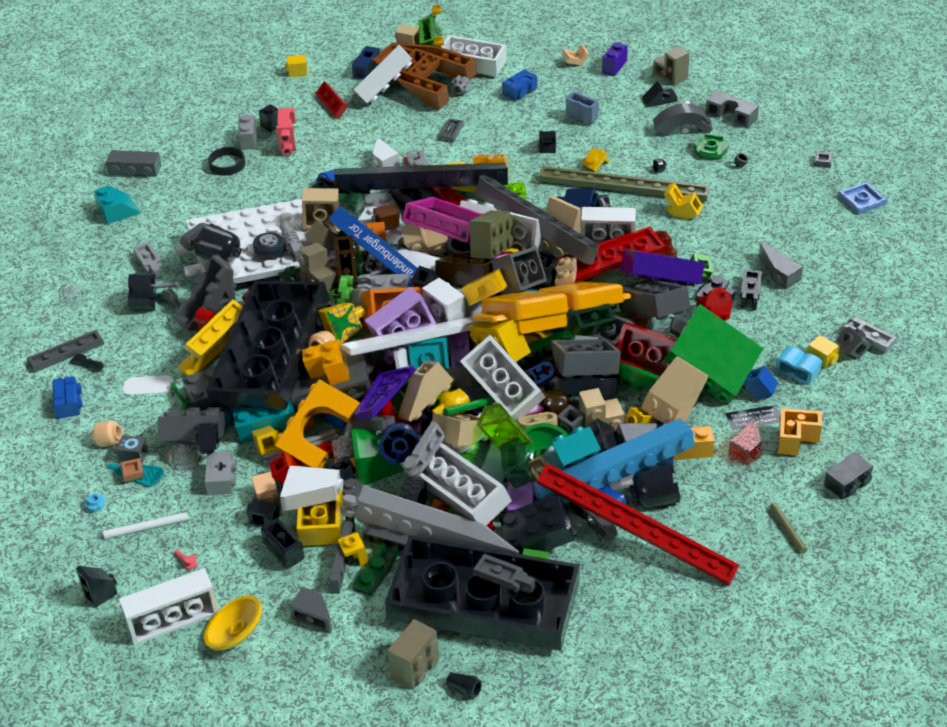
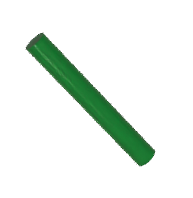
M487 397L443 409L444 416H449L492 405L494 400L492 397Z

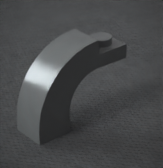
M682 103L670 106L653 119L655 130L665 136H669L674 129L684 124L695 125L707 133L713 130L711 119L704 114L702 107L695 104Z

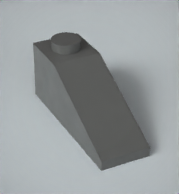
M764 241L760 242L759 257L772 281L784 289H788L801 281L803 266Z

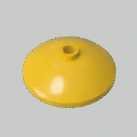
M246 595L224 605L212 617L205 629V644L210 649L219 651L233 648L244 642L253 633L260 621L262 614L261 602L254 596Z

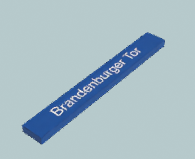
M339 206L330 216L329 220L348 236L352 235L355 242L395 274H409V285L414 287L410 280L417 267L343 207Z

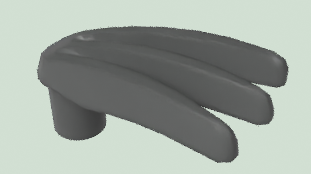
M168 287L169 291L162 290V293L156 294L157 297L171 301L174 308L181 305L177 294L171 287Z

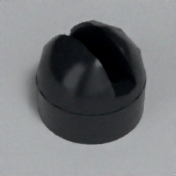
M737 153L734 158V163L737 167H744L749 161L748 156L744 153Z
M655 159L653 161V170L656 173L665 171L666 162L663 159Z

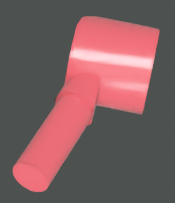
M179 550L174 551V554L183 561L187 570L198 566L194 554L186 557Z

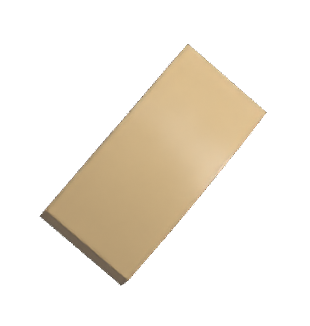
M565 257L559 260L555 268L558 274L555 279L556 286L575 282L577 273L576 257L571 259Z

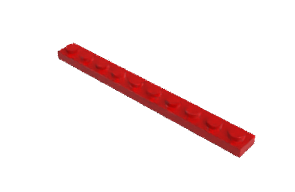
M548 463L537 480V484L556 494L558 493L561 497L728 586L740 566Z

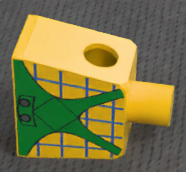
M342 303L317 311L325 331L333 334L336 340L340 339L341 344L362 328L359 319L366 315L362 305L354 308L352 303Z

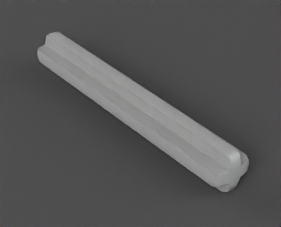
M330 429L308 437L306 440L318 447L322 443L337 440L338 434L335 429ZM277 450L262 455L264 464L269 465L271 461L282 453Z

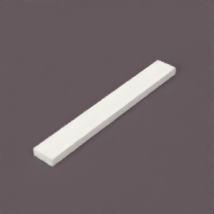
M472 317L344 343L341 344L342 351L350 356L470 331L468 326L475 323L476 320H472Z

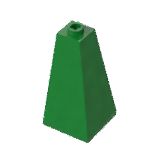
M351 430L357 478L361 484L367 485L404 471L401 464L394 465L382 458L379 450V437L382 431Z

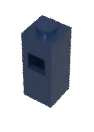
M364 47L352 64L353 78L364 80L378 66L373 62V59L380 54V48Z

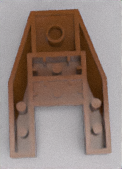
M392 42L373 59V62L379 65L400 45L411 56L412 64L406 70L403 68L399 72L401 75L396 81L424 103L437 109H441L450 100L447 85L427 79L433 71L454 78L458 75L466 76L469 80L477 74L475 58L439 46Z

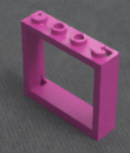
M430 197L406 203L402 221L468 243L470 242V221L483 213ZM464 231L467 233L466 237H463Z

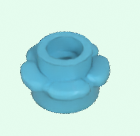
M91 494L84 504L88 507L89 511L98 512L103 509L105 498L101 494Z

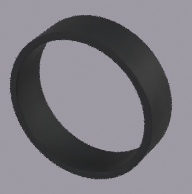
M235 147L216 149L208 157L210 170L214 174L221 176L236 174L243 170L246 164L243 151ZM233 155L241 158L239 163L230 167H218L212 164L214 160L222 156Z

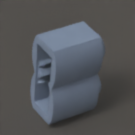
M572 92L566 96V114L584 123L592 124L598 119L599 102L593 98L585 97L581 93Z

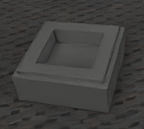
M816 152L814 166L831 168L833 154Z

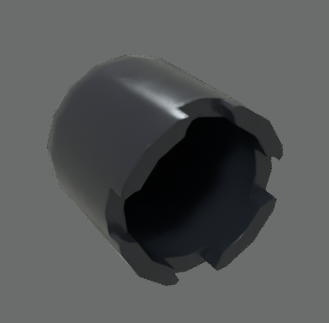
M211 223L206 224L199 233V237H201L200 243L195 245L196 256L209 260L212 256L218 255L228 264H231L236 258L240 257L242 249L240 248V239L236 234Z
M672 462L644 468L634 474L632 478L633 485H629L632 498L636 497L637 502L642 507L650 508L680 502L678 482L673 483L672 474L675 471Z

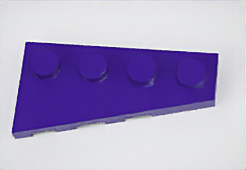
M409 365L379 373L354 413L356 420L373 419L416 371L414 366Z

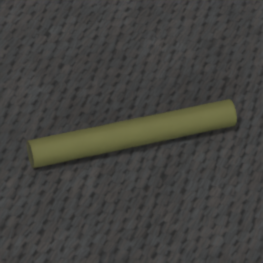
M772 503L769 506L770 510L799 553H805L807 547L777 503Z

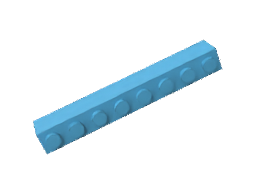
M679 418L561 471L598 490L632 475L638 470L650 467L694 447L693 431ZM537 481L533 483L538 501L556 494L537 484ZM561 497V499L563 500L564 504H567V503L571 502V501H569V500H567V499Z

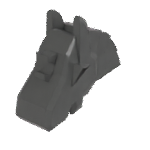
M218 255L212 256L205 264L204 274L199 272L194 278L196 285L193 288L191 297L173 317L187 331H199L198 323L195 322V314L199 308H205V310L215 312L217 315L230 301L235 300L236 294L234 289L237 285L233 282L234 270Z

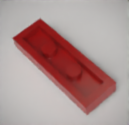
M323 81L315 92L337 118H340L348 107L326 81Z

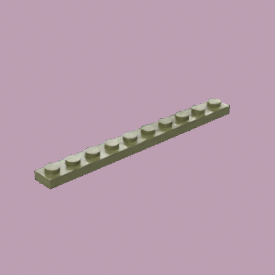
M542 166L539 173V181L658 196H664L668 185L675 183L683 196L695 192L700 201H707L710 188L709 185Z

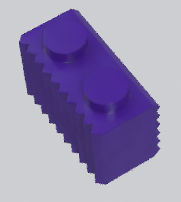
M620 42L612 44L610 49L602 56V73L615 76L628 60L627 45Z

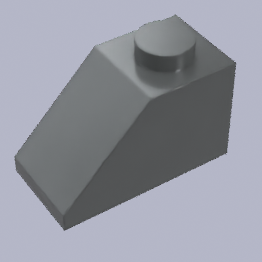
M302 587L289 606L292 620L331 633V618L322 594L314 589L310 590Z

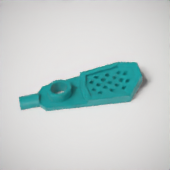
M109 463L107 469L116 471V475L123 477L121 465ZM142 464L144 478L131 481L150 488L160 482L165 474L162 467Z

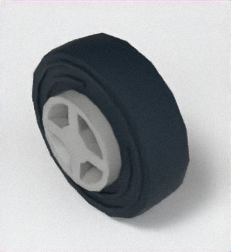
M271 232L259 234L253 240L254 253L262 258L278 257L285 250L284 238L277 233Z

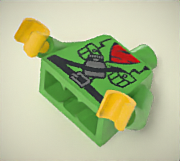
M433 5L429 16L418 20L420 45L444 46L442 29L435 20L437 14L441 15V5Z

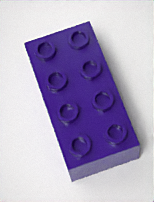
M624 249L620 271L626 272L625 276L694 287L695 283H702L705 262Z

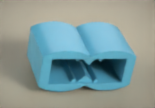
M787 346L777 358L775 370L785 376L794 377L805 384H811L821 370L822 360L815 355L804 353L796 347Z

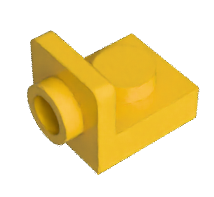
M632 407L629 409L624 423H657L658 420L642 410L641 407Z
M358 532L338 539L344 556L352 555L353 559L357 558L360 566L368 563L365 546Z

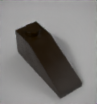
M353 236L334 237L339 283L342 275L354 276L352 287L356 289L358 285L357 263Z

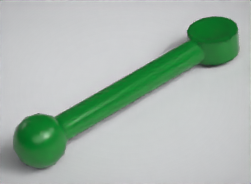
M175 382L170 383L172 389L183 403V408L186 410L190 408V404L185 401Z

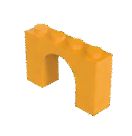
M319 379L316 384L314 383L310 387L308 397L300 402L297 408L298 412L294 417H290L284 433H280L275 441V446L280 453L286 452L299 461L302 466L323 468L329 456L327 452L304 438L303 431L306 422L318 413H330L351 425L355 420L354 413L360 405V402Z

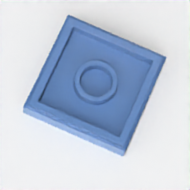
M867 182L838 192V197L858 215L887 204V199Z

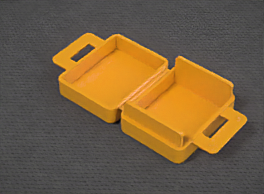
M579 282L542 288L538 291H524L487 297L481 301L482 313L473 315L472 320L497 323L498 321L512 318L518 323L519 333L525 334L565 327L567 325L566 312L568 310H581L621 303L625 299L633 297L629 293H623V288L620 284Z

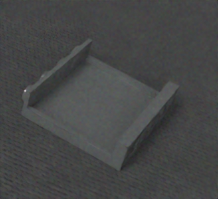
M361 337L345 343L361 340ZM345 353L350 380L332 385V387L355 400L365 397L371 387L365 353L354 356ZM303 365L291 396L296 413L298 412L297 408L300 402L306 400L309 395V389L314 383L316 384L320 379L330 385L327 375L310 379L307 369Z

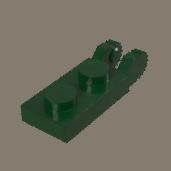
M382 542L353 583V589L373 596L393 567V563L399 554V548L393 547L386 559L383 556L387 551L388 545Z

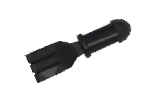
M76 354L70 360V363L80 366L92 367L97 370L104 368V364L101 361L98 362L91 358L87 359L83 354Z

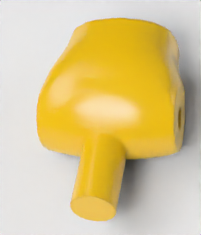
M458 388L452 392L442 393L439 396V403L441 405L431 411L432 413L443 412L444 408L467 403L470 400L467 394Z

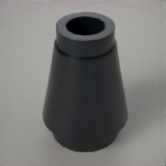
M451 672L446 679L448 686L468 698H476L482 688V681L475 675Z

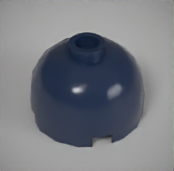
M393 423L388 425L379 437V450L382 458L388 463L400 465V463L405 462L408 456L412 455L420 439L415 429L408 424Z

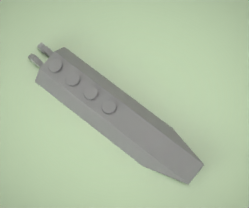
M363 486L359 497L346 494L342 498L345 506L341 507V514L347 517H355L358 522L367 525H374L410 536L519 554L518 550L482 523L380 490Z

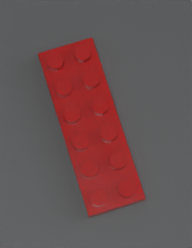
M650 226L598 243L599 249L593 264H585L576 259L577 273L574 283L620 268L624 249L661 254L666 252V246ZM566 254L555 258V260L558 259L559 262L560 259L565 257H569L570 259L575 257L571 256L570 254Z

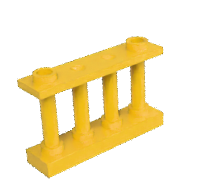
M235 300L230 301L186 343L185 349L191 355L178 366L181 372L187 376L201 372L225 348L243 306Z

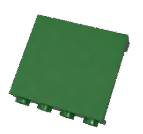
M699 304L689 317L688 323L663 361L670 365L676 357H679L707 374L709 377L703 389L728 405L737 396L764 348Z

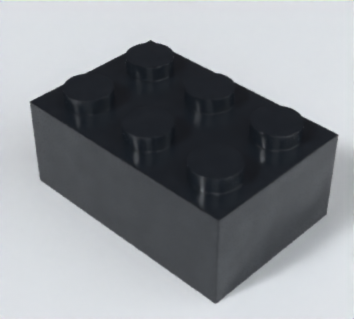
M558 493L499 516L504 540L518 550L519 554L523 553L524 548L545 552L575 541L567 507Z

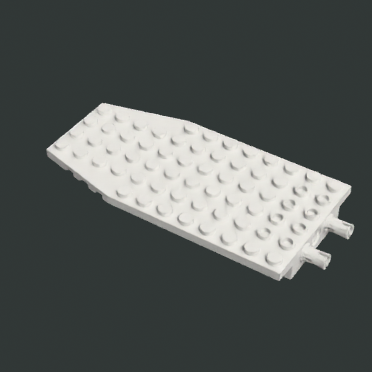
M390 193L339 195V206L343 207L365 226L366 223H372L373 208L393 204L400 213V227L387 230L385 233L388 244H398V240L403 237L401 227L408 224L402 221L403 215ZM302 199L186 220L188 231L199 223L204 222L219 226L239 237L240 248L242 249L241 255L229 264L234 270L233 282L235 284L277 276L279 272L285 271L284 268L295 266V269L300 268L298 259L295 260L293 254L288 253L286 247L284 252L275 258H262L254 253V238L259 234L268 232L277 233L282 236L283 234L279 228L282 222L290 223L292 230L297 233L303 247L309 246V241L304 237L309 229H303ZM181 244L176 245L178 256L194 253L198 263L183 266L185 277L198 275L199 272L204 274V266L209 260L196 256L195 249L188 251ZM360 246L361 255H368L369 252ZM335 248L327 250L328 264L336 261Z

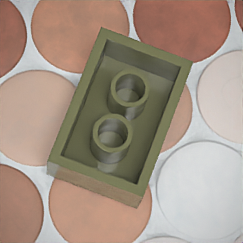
M490 210L470 221V254L472 258L492 259L511 247L513 243L511 211Z

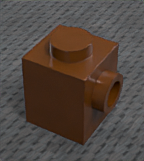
M393 204L373 208L372 223L384 222L385 231L400 227V213Z

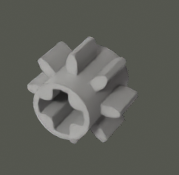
M458 75L451 81L454 84L451 88L456 94L464 95L471 89L468 86L471 82L466 76Z

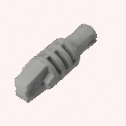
M282 222L279 228L283 234L285 247L288 253H292L296 260L299 257V249L303 248L297 233L292 230L290 223Z

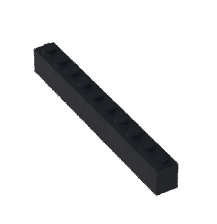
M506 162L338 168L334 169L335 189H338V191L477 186L479 177L484 175L502 185H508V167Z

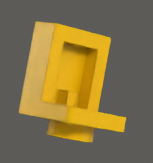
M592 147L581 164L591 171L597 172L603 162L609 163L610 160L604 150H597Z

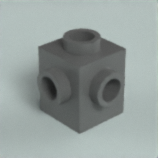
M848 326L836 339L841 345L839 349L846 355L850 354L857 359H860L871 347V344L864 338L866 334L859 328L853 329Z

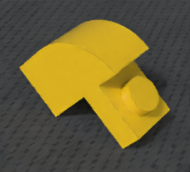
M675 183L669 184L664 193L666 201L669 202L667 211L674 217L684 219L696 217L703 207L695 192L683 196Z

